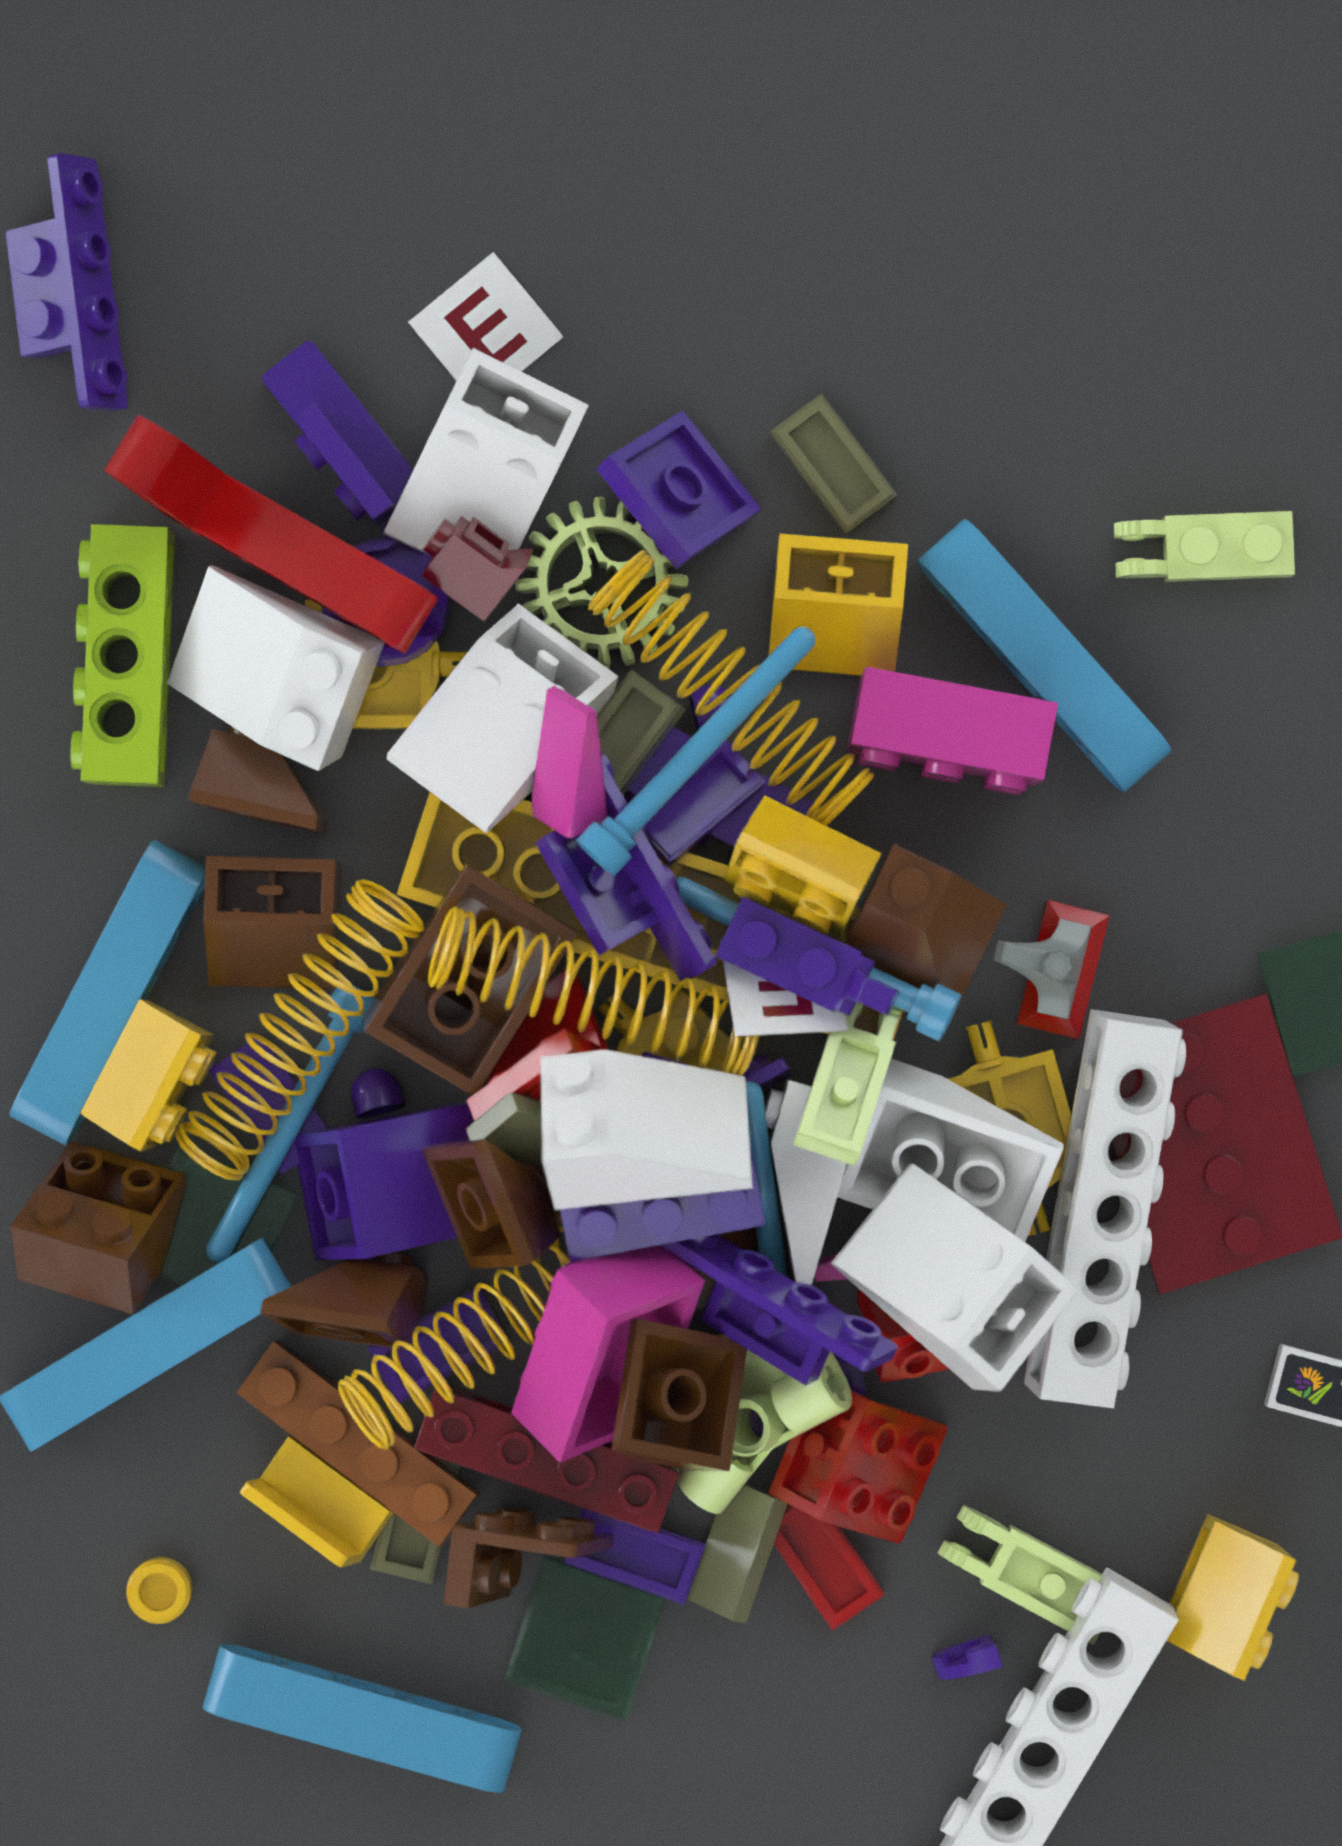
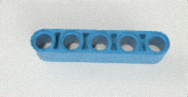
M962 519L916 560L917 565L929 581L1029 693L1036 699L1058 703L1055 722L1120 792L1126 793L1172 751L1170 745L1156 727L986 537L967 519Z
M156 839L150 843L12 1105L9 1114L11 1118L65 1146L70 1144L85 1119L80 1112L139 999L147 1000L205 889L206 865Z
M262 1237L0 1395V1402L29 1451L32 1452L260 1315L262 1301L291 1287V1284Z
M233 1644L219 1645L202 1706L207 1712L228 1720L495 1793H503L506 1789L522 1731L520 1726L495 1716Z

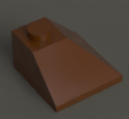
M231 725L228 732L212 729L190 789L189 802L203 808L326 835L328 827L326 818L286 756L261 746Z
M894 844L889 848L844 944L863 952L862 956L875 962L874 968L918 989L923 984L935 988L937 984H941L963 996L1007 904L955 873Z
M486 1139L434 1144L422 1149L470 1269L525 1266L535 1261L561 1237L555 1221L558 1212L554 1209L550 1191L540 1184L537 1175Z
M392 1252L375 1256L373 1260L348 1259L264 1299L260 1313L292 1334L392 1349L393 1343L396 1340L405 1341L413 1345L412 1334L414 1328L419 1326L421 1322L429 1277L415 1266H411L412 1257ZM403 1346L397 1348L400 1351L411 1352Z
M638 1318L631 1319L612 1450L633 1460L688 1471H730L747 1349L727 1337Z

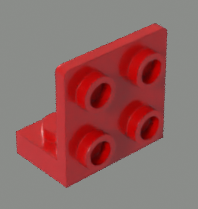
M564 969L546 983L536 1016L531 1018L528 1012L488 1076L490 1079L488 1084L466 1100L474 1121L509 1092L541 1102L540 1057L609 1050L592 1009L585 1030L580 1033L577 1028L587 998L578 974H576L571 985L565 1011L558 1025H555L553 1019L564 988L567 969Z
M850 1388L852 1406L847 1411L790 1439L768 1494L819 1521L894 1543H900L914 1518L916 1506L932 1467L938 1459L941 1445L947 1433V1426L936 1420L875 1401Z

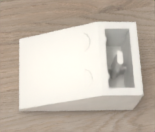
M472 348L383 534L419 552H425L422 550L424 545L444 519H447L454 525L461 516L469 522L475 517L510 543L507 550L519 549L589 405Z
M517 604L476 641L390 749L386 759L487 834L532 792L547 689L555 685L596 710L598 715L613 695L619 676L520 604Z
M913 1163L906 1167L831 1262L838 1271L974 1390L1001 1391L1079 1290L1031 1246Z

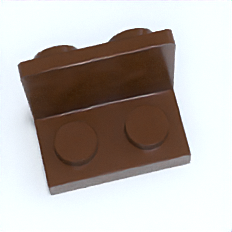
M499 1507L497 1508V1513L478 1512L476 1513L475 1521L452 1526L444 1605L468 1609L510 1596L511 1588L516 1587L521 1574L522 1554L520 1550L578 1558L612 1548L614 1534L595 1531L596 1521L586 1518L560 1516L557 1522H534L535 1512L526 1509Z

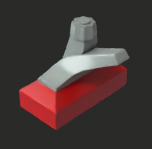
M1046 900L1036 942H997L993 960L1026 977L1015 1024L1079 1039L1110 915Z

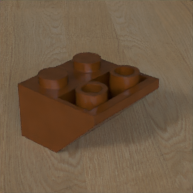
M206 856L204 929L209 986L295 988L290 983L288 974L297 973L314 982L321 989L335 990L336 986L321 978L305 964L302 954L311 953L338 970V958L319 943L317 934L325 933L339 941V927L333 922L331 914H340L341 862L332 859ZM328 942V943H329L332 947H334L337 951L339 950L338 947H336L335 945H333V944H331L330 942ZM312 961L316 966H318V967H319L321 970H323L325 973H327L328 975H330V976H332L333 978H335L336 980H338L333 974H331V973H330L328 970H326L324 967H322L321 965H319V964H317L316 962ZM297 980V982L300 985H302L305 989H311L307 985Z
M71 1141L11 1225L18 1280L134 1314L162 1272L186 1185L185 1174Z

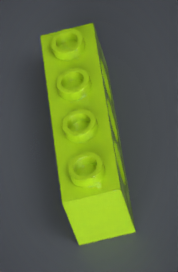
M91 524L90 540H81L79 576L80 578L89 579L88 604H78L76 613L77 642H86L85 668L76 667L74 673L73 699L75 706H83V730L73 731L71 767L72 769L81 770L80 781L87 784L165 787L169 684H167L170 675L175 534L168 527ZM131 576L137 578L140 584V596L137 602L127 609L113 608L109 601L111 585L121 577ZM119 640L133 641L138 650V658L135 665L124 673L111 672L106 662V655L110 646ZM117 703L130 704L135 713L133 728L122 737L109 736L104 728L105 713L111 706Z

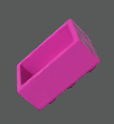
M865 667L859 679L846 752L859 754L857 765L867 768L895 772V769L899 768V763L904 762L922 766L920 777L957 784L958 780L963 779V774L985 778L983 789L1011 795H1021V792H1026L1027 786L1033 787L1044 780L1058 703Z
M660 1245L584 1259L582 1261H573L558 1269L551 1282V1292L542 1320L535 1331L536 1338L526 1369L520 1377V1387L511 1413L560 1463L613 1441L631 1319L638 1318L688 1329L705 1280L683 1259Z

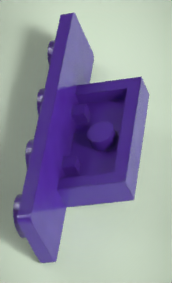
M64 153L50 155L47 161L55 218L5 231L21 357L41 358L71 350L79 406L84 409L123 410L128 406L125 387L127 375L122 363L117 324L119 312L114 300L109 261L111 249L106 237L102 205L103 186L98 174L97 162L93 158Z
M305 341L265 372L262 376V381L303 432L294 442L317 471L328 464L341 480L342 484L333 490L357 521L367 514L383 534L413 469L312 341Z
M601 752L607 817L614 820L628 804L614 781L615 776L610 761ZM645 825L633 837L636 844L628 852L632 858L614 877L576 842L580 835L567 838L554 830L535 842L599 956L650 928L680 981L687 977L692 979L716 965V959L711 952V942L706 930L691 917L679 895L678 882L673 872L660 862L649 843Z
M722 1233L660 1245L717 1280L701 1321L805 1386L819 1379L830 1351L866 1372L892 1360L898 1346L883 1337L880 1328L876 1324L863 1317L844 1313L828 1303L827 1296L818 1288L806 1283L792 1281L776 1271L773 1262L766 1256L755 1251L742 1250L721 1237Z

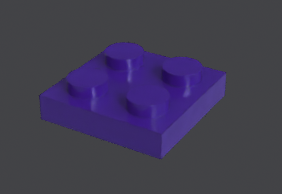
M683 410L612 453L596 468L615 495L623 502L676 570L748 523L762 510Z

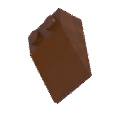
M466 864L423 925L424 931L420 932L421 936L413 939L408 946V953L402 956L393 968V974L389 975L363 1017V1026L366 1033L473 1096L482 1088L530 1010L541 973L543 940H540L533 949L520 977L511 1009L506 1010L504 1005L514 977L517 961L518 932L514 934L501 957L494 974L487 1001L482 1003L480 1000L492 956L494 942L493 924L484 935L468 971L462 994L457 995L456 987L467 950L469 917L465 920L455 961L445 984L440 989H437L435 986L430 987L428 983L430 963L447 913L454 906L457 909L462 908L464 912L468 910L473 912L476 922L475 939L486 922L492 918L497 919L500 926V945L508 932L518 925L524 931L525 951L536 936L544 933L548 938L550 946L549 959L557 946L566 940L572 943L578 932ZM567 947L557 957L545 985L567 951Z

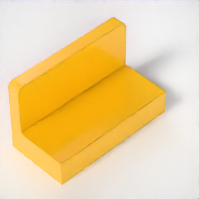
M293 1436L287 1437L261 1477L246 1481L239 1491L241 1495L341 1568L361 1562L393 1515L391 1510Z

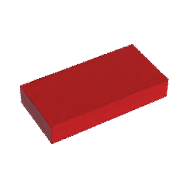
M787 1504L774 1545L833 1631L885 1596V1593L841 1527L819 1521Z

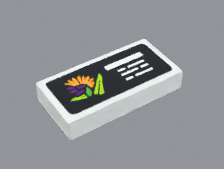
M1279 1344L1264 1406L1342 1427V1360Z

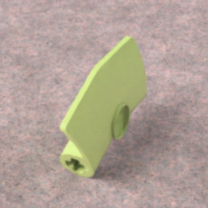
M722 1333L718 1334V1336L727 1337ZM747 1349L730 1471L682 1470L678 1475L677 1483L683 1493L702 1509L714 1514H721L773 1448L782 1446L789 1439L847 1411L852 1406L851 1390L834 1354L830 1351L819 1379L805 1386ZM751 1410L757 1412L762 1418L764 1430L761 1438L751 1429L749 1423Z

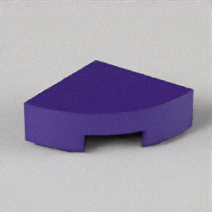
M987 1634L933 1652L934 1655L931 1656L939 1679H957L1003 1667L997 1647L992 1637Z

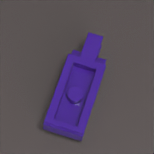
M742 897L715 955L833 1012L838 1010L851 1016L857 1002L885 1015H889L900 992L869 977L875 962L862 956L863 952L746 897Z

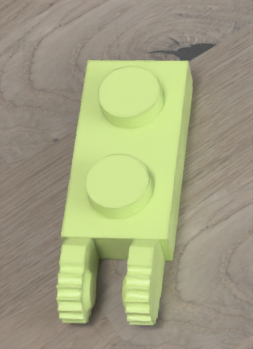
M1292 511L1164 516L1162 520H1134L1114 523V538L1123 539L1124 541L1163 538L1164 560L1128 558L1122 562L1115 563L1117 578L1165 577V582L1280 578L1295 575Z
M859 1002L856 1003L851 1016L845 1014L848 1031L829 1032L793 1145L856 1166L896 1044L895 1041H892V1037L901 1009L895 1006L892 1007L889 1015L880 1012L876 1035L853 1027L855 1018L859 1017L863 1006Z
M963 1505L956 1518L962 1521L963 1525L971 1531L983 1534L998 1542L999 1545L990 1562L987 1563L979 1556L971 1553V1550L967 1547L947 1540L943 1541L937 1553L953 1564L979 1577L981 1585L1069 1632L1077 1617L1075 1613L1071 1612V1609L1079 1591L1089 1578L1099 1582L1102 1574L1011 1524L1006 1528L989 1516ZM1100 1633L1095 1634L1088 1643L1094 1645Z

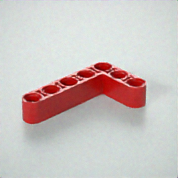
M140 415L136 416L103 470L183 527L403 654H406L439 599L430 591L225 474L179 438Z

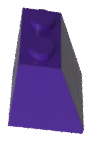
M467 1102L453 1103L297 1135L294 1140L299 1159L297 1168L315 1260L366 1259L457 1238L422 1149L434 1144L470 1141L466 1129L474 1122ZM322 1145L313 1153L310 1152V1146Z

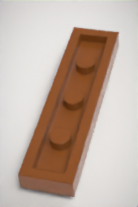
M279 1340L271 1343L236 1392L438 1547L445 1544L452 1534V1526L460 1523L481 1494L430 1454L413 1449L415 1443L392 1425L395 1436L394 1445L389 1446L388 1450L377 1447L363 1433L350 1415L339 1394L338 1384Z

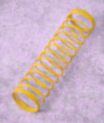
M641 550L596 594L588 604V611H593V615H598L619 596L604 620L605 627H612L623 621L647 602L623 636V645H630L636 642L667 618L641 654L642 663L652 661L688 633L663 665L659 673L660 681H665L677 674L707 649L677 691L678 698L689 696L727 665L695 709L696 716H702L736 691L760 665H756L705 706L744 655L745 647H739L696 683L686 689L701 667L726 637L727 629H721L681 663L668 671L682 650L709 617V611L699 614L666 643L649 654L663 633L689 602L691 594H684L646 627L630 637L647 612L671 584L673 576H666L631 607L611 620L628 595L654 564V558H651V555H646V550ZM779 683L735 738L732 744V752H737L746 747L784 716L752 758L750 769H757L803 733L769 778L768 786L774 787L822 750L786 798L787 805L796 803L841 767L805 815L827 826L874 778V773H869V768L863 769L847 786L818 809L853 763L855 754H846L799 792L836 743V736L827 737L781 774L816 728L818 718H811L762 757L800 706V700L790 702L743 740L780 692L782 683Z
M358 880L351 887L352 893L346 894L348 903L363 916L393 932L400 940L402 950L391 951L383 948L371 934L353 920L339 913L331 914L333 922L344 933L362 945L380 953L388 965V970L384 972L370 969L361 958L342 942L325 933L317 934L319 943L328 952L347 965L366 973L373 984V990L369 992L356 989L338 970L323 959L311 953L302 954L305 964L312 971L332 985L351 993L359 1004V1009L357 1011L341 1009L314 982L297 973L288 974L290 983L305 997L319 1006L337 1013L344 1023V1030L333 1031L327 1029L322 1021L300 1002L283 993L273 994L276 1004L288 1015L303 1025L324 1034L330 1043V1049L327 1051L315 1050L305 1038L283 1020L269 1013L259 1014L261 1023L276 1037L290 1046L310 1054L316 1064V1068L313 1071L301 1070L286 1053L271 1041L253 1032L246 1033V1041L253 1050L274 1065L298 1076L301 1082V1089L298 1091L285 1089L281 1082L256 1060L240 1052L231 1053L232 1062L245 1075L260 1085L283 1094L287 1102V1108L283 1111L274 1110L253 1088L241 1079L227 1072L216 1073L220 1085L232 1096L260 1112L269 1114L273 1127L270 1130H260L242 1110L229 1100L211 1091L203 1092V1100L212 1111L232 1125L255 1134L259 1142L255 1150L244 1149L239 1141L213 1118L198 1111L188 1112L190 1122L179 1124V1128L175 1130L176 1140L190 1158L203 1168L227 1180L236 1181L244 1178V1174L250 1168L248 1155H257L264 1151V1141L261 1135H273L278 1131L276 1116H284L292 1112L290 1096H301L307 1092L304 1076H316L321 1072V1062L318 1056H331L335 1053V1041L332 1036L341 1037L350 1033V1024L346 1016L357 1017L364 1013V1002L361 996L372 997L379 993L378 981L375 976L387 977L393 974V963L389 956L401 957L408 953L407 941L404 936L410 938L421 936L420 932L424 931V926L418 914L407 903L384 887L372 881ZM366 893L378 898L382 902L389 905L392 909L398 912L409 924L397 919L396 917L385 911L378 904H376ZM342 922L346 923L347 925H349L350 927H352L353 929H355L358 933H360V934H361L362 936H364L365 938L361 937L360 935H358L357 933H355L354 931H352L350 928H348V927H347L346 925H344ZM328 942H330L331 944H333V945H335L336 947H338L340 950H342L344 953H346V954H347L349 957H351L353 960H351L350 958L346 957L345 955H343L342 953H340L339 951H337V950H336L334 947H332ZM312 961H314V962H316L317 964H319V965H321L322 967H324L326 970H328L331 974H333V975H334L337 979H339L340 981L336 980V979L333 978L332 976H330V975H328L327 973H325V972H324L323 970H321L318 966H316ZM297 980L310 987L327 1002L309 992ZM282 1000L296 1007L308 1018H310L313 1022L307 1020L306 1018L302 1017L301 1015L293 1011ZM268 1020H271L272 1022L281 1026L292 1036H294L300 1043L294 1041L293 1039L289 1038L288 1036L280 1032L273 1025H271ZM253 1039L259 1041L260 1043L270 1048L272 1051L278 1054L286 1063L278 1060L277 1058L267 1053L260 1046H258L253 1041ZM237 1058L242 1059L250 1065L254 1066L257 1070L263 1073L272 1083L254 1074L247 1067H245ZM223 1078H226L234 1082L235 1084L239 1085L251 1096H253L260 1104L248 1099L244 1095L237 1092ZM208 1097L227 1106L246 1124L223 1112ZM194 1116L211 1124L223 1135H225L234 1145L229 1143L226 1139H224L222 1136L212 1131L211 1129L202 1126L194 1118ZM186 1133L198 1136L215 1146L234 1163L237 1169L224 1166L209 1157L188 1138Z
M454 906L447 913L430 963L428 983L431 988L435 986L437 989H440L445 984L455 961L465 920L469 917L467 950L456 987L457 995L462 994L468 971L484 935L493 924L494 942L488 975L480 996L482 1003L487 1001L494 974L508 943L514 934L518 932L517 961L514 977L504 1005L506 1010L511 1009L520 977L533 949L540 940H543L541 973L529 1010L531 1018L536 1016L545 982L557 957L567 947L568 963L566 978L554 1014L553 1021L555 1025H558L562 1020L571 985L582 963L590 954L592 956V975L589 993L577 1028L580 1033L587 1026L594 996L605 972L613 962H616L615 993L603 1026V1039L609 1038L622 993L630 978L639 969L641 972L639 1003L627 1034V1046L631 1047L634 1044L642 1020L645 1003L655 984L661 977H664V1007L653 1034L650 1051L653 1055L658 1052L666 1029L669 1010L680 990L685 984H688L690 989L688 1015L678 1038L674 1058L678 1062L684 1056L691 1034L694 1015L702 1000L711 991L714 996L713 1019L704 1039L698 1061L700 1068L706 1067L715 1042L718 1022L730 1003L728 996L720 1005L719 993L715 986L710 985L705 988L696 998L694 983L692 979L687 977L679 982L671 992L670 976L664 970L656 974L647 985L646 969L641 963L630 968L623 978L622 963L616 955L608 959L598 972V957L596 951L592 948L583 952L574 965L573 947L571 942L567 940L557 946L549 959L550 946L546 934L541 933L536 936L525 951L524 931L518 925L508 932L500 945V926L495 918L490 919L484 924L475 939L476 922L473 912L469 910L464 912L462 908L457 909ZM733 1026L722 1072L742 1076L751 1062L760 1035H747L739 1055L743 1036H735Z
M558 1227L560 1233L564 1232V1227ZM559 1239L556 1240L549 1249L557 1254L563 1267L570 1262V1257L561 1250ZM539 1256L530 1264L537 1268L550 1294V1282H552L554 1276L542 1265ZM514 1267V1273L509 1270L497 1269L494 1273V1287L488 1284L477 1283L474 1287V1302L467 1298L457 1297L453 1304L454 1317L449 1313L436 1312L433 1316L434 1331L427 1327L416 1326L412 1334L413 1345L405 1341L396 1340L392 1346L393 1360L386 1356L375 1355L371 1363L373 1375L363 1370L354 1369L351 1377L345 1375L344 1380H339L338 1390L344 1405L359 1428L377 1447L388 1450L389 1446H393L395 1443L394 1432L387 1417L373 1396L356 1380L357 1375L365 1377L379 1389L382 1398L398 1423L407 1432H412L413 1424L407 1413L383 1385L377 1369V1362L381 1360L391 1366L399 1374L402 1383L418 1408L427 1417L433 1418L434 1410L430 1402L414 1380L403 1370L397 1348L403 1346L411 1351L419 1359L425 1373L438 1393L448 1403H453L454 1395L451 1388L437 1368L422 1353L418 1341V1333L423 1331L438 1342L443 1355L457 1377L465 1386L474 1389L475 1381L467 1366L442 1338L438 1319L444 1317L458 1327L464 1342L476 1361L486 1372L494 1375L495 1366L489 1354L479 1340L462 1323L459 1304L465 1303L478 1313L483 1326L498 1349L505 1357L514 1360L516 1353L509 1339L491 1316L482 1309L479 1291L481 1288L486 1289L498 1298L505 1315L518 1335L527 1344L533 1346L535 1336L532 1329L518 1309L502 1294L499 1284L501 1274H505L517 1282L525 1301L539 1322H541L543 1315L533 1300L543 1313L546 1305L535 1291L522 1280L519 1267ZM514 1316H515V1317L517 1318V1320L520 1322V1324H521L522 1327L524 1328L525 1332H524L523 1329L520 1327V1325L518 1324V1322L516 1321V1319L514 1318Z

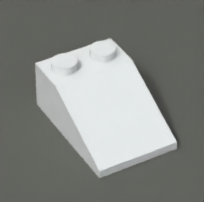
M211 565L207 569L167 684L261 746L319 771L342 758L384 643L368 633Z
M610 1050L540 1057L542 1155L555 1210L753 1188L745 1076Z
M891 1058L856 1166L846 1164L837 1197L874 1209L906 1167L913 1163L1025 1242L1063 1151V1143L941 1075Z
M786 1079L782 1091L770 1088L765 1104L767 1127L771 1129L769 1142L793 1279L795 1282L812 1285L847 1163L793 1145L812 1086Z

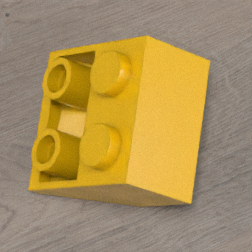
M780 533L777 543L768 656L794 629L807 627L815 635V645L792 669L793 671L861 676L865 667L895 672L904 604L908 544Z
M764 795L736 843L724 881L734 885L733 891L740 898L746 897L765 907L770 903L792 914L791 919L825 935L830 933L840 938L882 853Z
M139 999L80 1114L139 1151L155 1148L158 1143L162 1145L165 1141L170 1143L175 1136V1130L179 1128V1124L182 1123L187 1112V1108L179 1105L188 1085L191 1087L194 1084L201 1085L215 1060L217 1052L208 1048L214 1034L149 1000Z
M1207 1514L1169 1602L1174 1607L1178 1622L1166 1641L1245 1681L1250 1667L1259 1669L1269 1652L1273 1633L1266 1629L1276 1606L1285 1609L1294 1594L1299 1579V1573L1292 1571L1296 1559L1278 1544Z

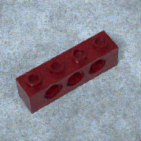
M450 1384L448 1385L453 1392L454 1402L448 1403L434 1388L430 1399V1404L434 1410L433 1418L425 1415L413 1449L642 1529L659 1533L679 1475L678 1468L633 1460L612 1450L613 1441L560 1463L511 1413L513 1406Z

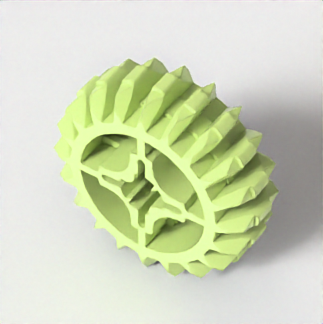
M595 497L593 502L595 516L589 518L583 517L581 505L578 501H573L569 503L570 515L574 521L570 525L565 527L560 517L555 513H551L546 517L550 529L556 534L551 540L536 531L530 534L529 541L534 547L541 550L542 554L540 558L531 555L525 568L526 570L536 572L535 578L517 580L516 590L524 594L536 593L537 599L524 603L522 607L535 616L542 613L545 618L542 620L544 623L587 654L588 650L598 651V662L606 668L610 669L611 664L609 651L620 649L624 664L631 666L635 664L634 652L630 645H623V636L628 629L625 619L615 626L607 627L610 634L595 635L572 627L556 611L567 606L573 608L580 605H588L596 596L597 591L590 596L584 590L585 586L592 583L591 572L593 571V566L589 557L590 554L595 556L599 569H606L607 577L612 571L617 573L628 562H616L607 558L601 551L595 534L607 533L618 535L631 541L641 550H646V555H651V558H654V564L641 580L655 575L657 585L666 576H673L671 584L647 612L630 637L646 627L663 610H666L679 599L669 596L668 589L686 588L688 586V577L683 574H668L667 568L673 567V565L661 553L638 521H636L635 525L627 521L630 511L622 501L617 506L616 517L606 516L605 498ZM577 541L583 559L581 572L575 579L564 583L562 588L549 592V577L557 557L568 545ZM619 596L612 602V606L619 598ZM621 606L611 620L623 613ZM608 607L601 612L604 620L609 612ZM666 618L661 623H659L655 627V629L658 630L661 627V625L665 622ZM671 623L663 634L671 636L675 631V626ZM647 633L637 641L645 649L652 637ZM657 644L654 645L649 654L658 649Z

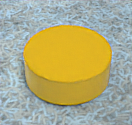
M155 1557L146 1560L134 1570L127 1583L126 1595L130 1608L140 1619L149 1623L163 1624L173 1621L187 1608L192 1597L193 1585L188 1571L182 1564L171 1558Z

